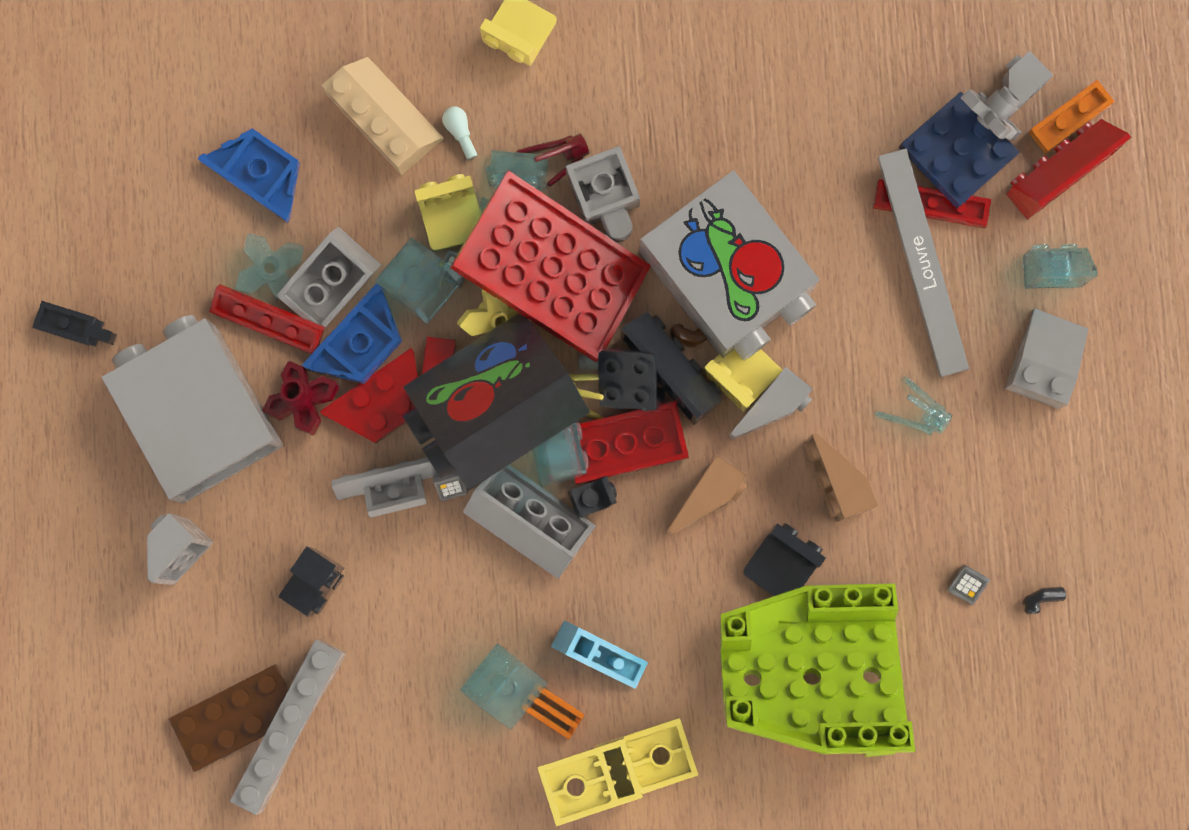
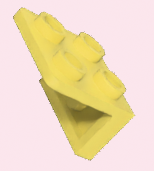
M504 0L492 21L485 18L480 27L483 42L489 47L500 49L507 53L514 61L523 62L531 66L556 25L557 19L555 15L528 0Z
M463 174L449 177L447 182L440 184L428 182L422 184L420 189L414 190L431 249L439 251L464 244L481 215L471 176L465 177Z

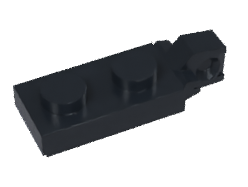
M41 301L32 326L36 330L87 346L96 347L98 341L114 345L117 334L112 331L103 329L104 322L96 317L45 301Z

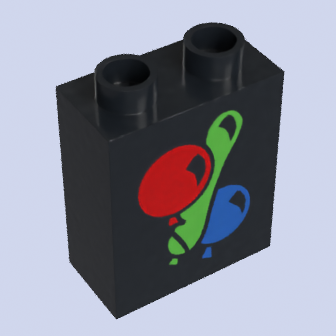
M520 313L403 386L415 406L402 415L407 425L421 445L433 437L435 438V441L422 448L426 457L441 479L456 471L468 490H471L590 413L568 372L527 317Z

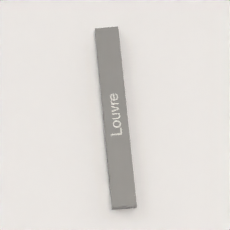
M907 149L878 156L877 159L939 376L943 377L968 370V362Z

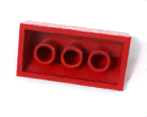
M1100 119L1094 125L1089 121L1076 132L1078 134L1076 139L1070 142L1067 138L1054 148L1056 151L1055 155L1049 159L1045 155L1032 165L1034 168L1033 172L1027 176L1023 172L1010 182L1012 188L1006 195L1023 216L1029 220L1116 153L1132 138L1130 134L1103 119Z

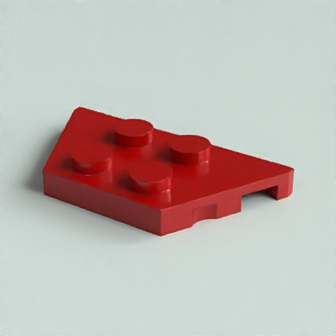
M408 349L372 374L364 384L359 383L320 411L321 414L375 444L404 425L406 421L402 415L415 407L403 386L418 377L416 357L413 349Z

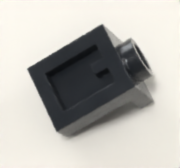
M607 476L568 491L578 519L607 509L617 503L615 499L617 497L615 486L611 481H608Z

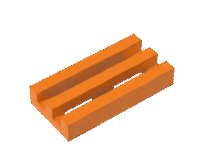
M537 682L520 706L521 709L567 739L571 738L585 716L583 712ZM539 691L576 715V719L574 721L536 697V692ZM531 701L569 725V730H565L530 707L529 703Z

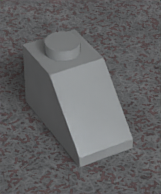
M1029 51L1022 58L1018 54L1006 65L1008 72L1003 77V87L1005 86L1011 90L1020 100V103L1016 106L1018 110L1047 84L1053 74Z

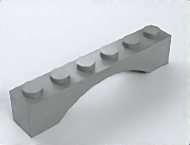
M321 639L314 641L230 802L254 815L264 811L300 734L319 700L333 680L346 652Z

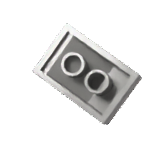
M337 227L328 234L276 296L300 317L326 328L378 270L381 264L340 227Z
M1034 308L1005 389L1057 409L1068 405L1078 378L1089 329Z

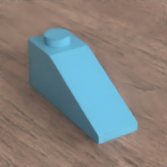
M565 620L551 647L635 689L648 664L647 661Z

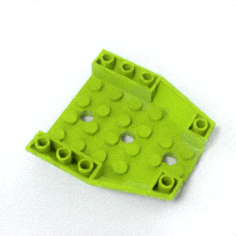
M895 583L807 585L720 614L723 707L727 727L820 754L915 752L912 721H907L895 620L898 613V602ZM866 672H873L878 675L879 681L877 683H868L863 675ZM808 673H813L819 677L820 682L810 685L805 682L803 677ZM753 674L760 679V683L756 686H750L745 683L744 678L747 675Z

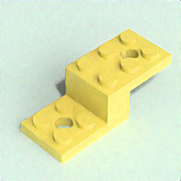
M680 718L595 745L593 749L538 766L556 826L643 798L642 794L698 776ZM658 747L666 748L669 751V759L664 764H657L652 759L653 751ZM573 778H578L584 782L585 789L580 795H572L567 790V784Z

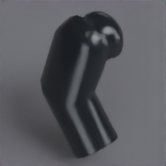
M1047 587L1033 592L1023 600L1025 613H1040L1039 603L1064 601L1066 599V591L1063 587Z

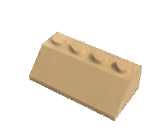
M368 57L343 66L321 85L327 97L401 176L444 139Z

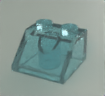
M1047 244L1032 246V249H1029L1023 255L1025 289L1080 288L1098 276L1097 268L1088 248H1078V244H1064L1060 248L1049 249Z
M578 422L573 423L532 450L541 487L575 479L587 473L586 468L589 467V461L586 452L581 449L582 430Z
M497 643L460 691L512 730L548 685V682L508 649Z

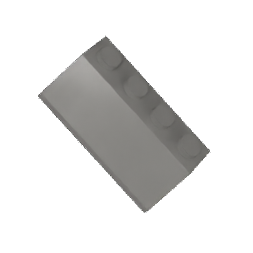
M510 465L481 482L463 510L464 514L557 579L560 578L596 527L594 523L585 517L578 519L575 510Z

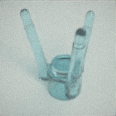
M906 376L903 377V381L930 405H926L912 395L907 396L909 401L925 411L921 419L925 424L879 411L875 413L879 418L922 430L929 435L933 431L942 434L952 418V414L945 411L946 408L937 403Z

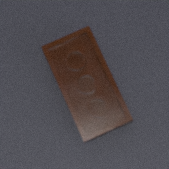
M277 664L168 718L193 772L265 736L289 690Z

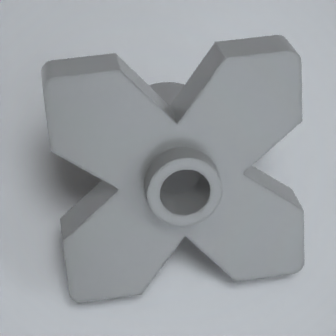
M1004 86L1000 91L997 89L989 98L984 93L979 92L977 94L971 89H968L961 97L970 109L979 115L977 117L978 121L988 130L991 129L998 138L1004 139L1006 137L1014 141L1022 133L1008 119L1017 110L1016 106L1020 103V100L1007 87Z

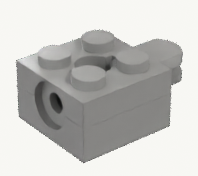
M620 146L567 165L566 175L584 221L590 225L601 221L606 235L615 242H623L628 239L632 233L633 225L627 211L640 207V196Z

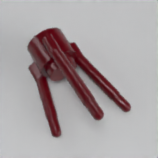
M577 134L573 137L569 135L563 139L529 146L516 151L517 155L561 146L535 156L534 161L539 162L563 153L567 161L572 159L570 164L583 160L584 156L590 154L582 134ZM566 167L550 179L547 185L552 186L566 175Z

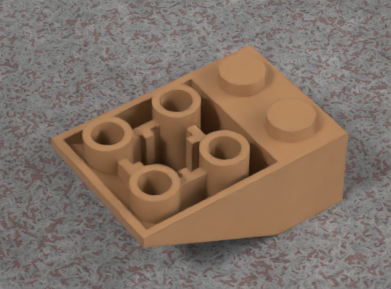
M817 433L812 434L806 440L807 446H804V452L809 463L814 462L818 472L814 474L815 481L819 490L824 489L828 500L824 501L830 518L835 517L836 522L877 507L878 505L867 477Z

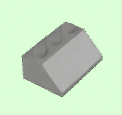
M170 513L166 516H159L150 527L152 531L147 535L148 580L157 584L175 585L214 542L188 518Z

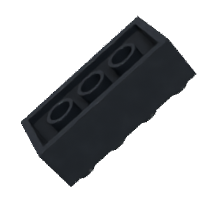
M647 311L623 326L620 338L631 351L653 352L656 355L657 382L661 387L665 388V392L674 402L676 401L680 410L695 425L721 403L722 399L719 396L722 392L713 381L707 382L702 377L701 373L703 370L693 358L690 361L682 353L685 349L676 337L670 339L664 332L666 326L657 315L652 317Z

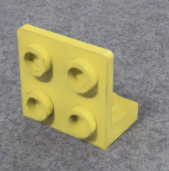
M734 349L724 358L719 354L714 360L712 359L704 367L702 373L710 381H713L720 391L744 412L779 376L782 369L761 349L744 361Z

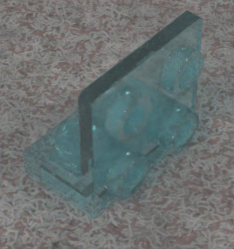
M492 150L491 165L486 167L489 186L494 187L495 190L503 175L509 170L537 190L546 191L549 158L535 162L534 157L541 154Z

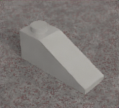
M785 367L728 437L732 440L792 415L796 409L802 412L812 400L808 394L813 389Z

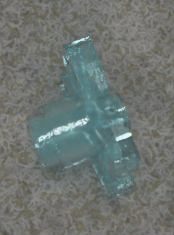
M247 234L244 252L255 265L239 272L236 290L253 294L267 283L274 298L281 300L276 295L291 279L285 271L301 263L304 247L287 242L277 251L273 252L265 237ZM266 264H273L275 271L267 273L264 270V266Z

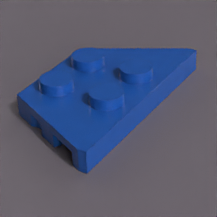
M252 128L240 134L237 139L221 144V147L207 155L204 153L198 157L202 164L287 223L290 221L300 162Z
M378 283L371 288L302 364L307 370L364 384L400 345L402 338L383 289Z

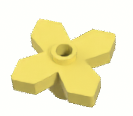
M482 290L483 302L479 305L478 309H467L457 321V324L468 334L475 336L490 332L518 314V312Z

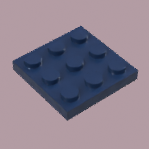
M959 92L898 147L900 150L907 149L909 159L957 209L1020 153L1006 137L1004 139L998 138L991 129L988 130L978 121L977 117L979 115L971 110L961 99L963 96L962 92Z

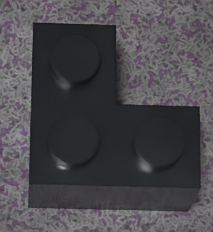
M306 546L290 570L293 573L292 577L278 597L307 617H312L314 613L318 615L328 602L325 597L330 589L335 590L342 582L344 575L341 573L344 567L319 550Z

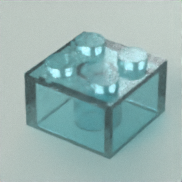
M411 237L377 277L375 282L387 295L428 324L463 279L457 272L450 269L451 265Z

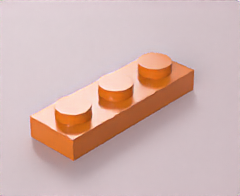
M1096 80L1031 128L1028 133L1043 152L1047 154L1086 123L1110 107L1115 101L1101 83Z

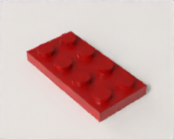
M676 401L662 404L656 410H636L572 425L563 430L576 485L595 481L604 476L608 478L689 459Z

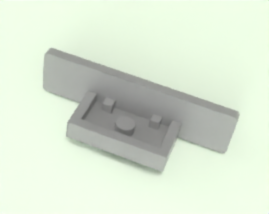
M425 457L410 462L403 461L381 469L374 468L368 472L356 475H345L339 479L332 480L331 486L338 500L365 494L367 512L371 518L427 504L422 480L439 475L428 458Z

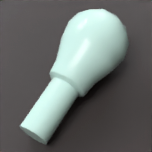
M458 106L447 108L442 116L443 125L454 136L455 140L459 141L467 160L475 158L478 155L469 138L470 132L466 113Z

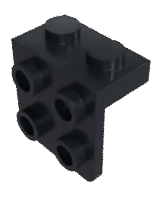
M602 349L598 353L599 394H602L604 397L602 400H599L600 406L615 409L634 408L651 411L656 410L665 400V388L657 387L656 355L653 352Z
M777 523L743 569V574L771 595L777 596L804 587L815 569L820 568L826 557L821 554L823 549L810 540L805 543L796 537L799 532L786 523L782 526Z

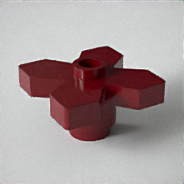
M288 361L281 373L283 384L280 393L269 395L262 411L279 421L293 414L295 427L313 436L322 422L315 405L333 401L340 386L335 381L324 376L309 382L307 370L303 366Z

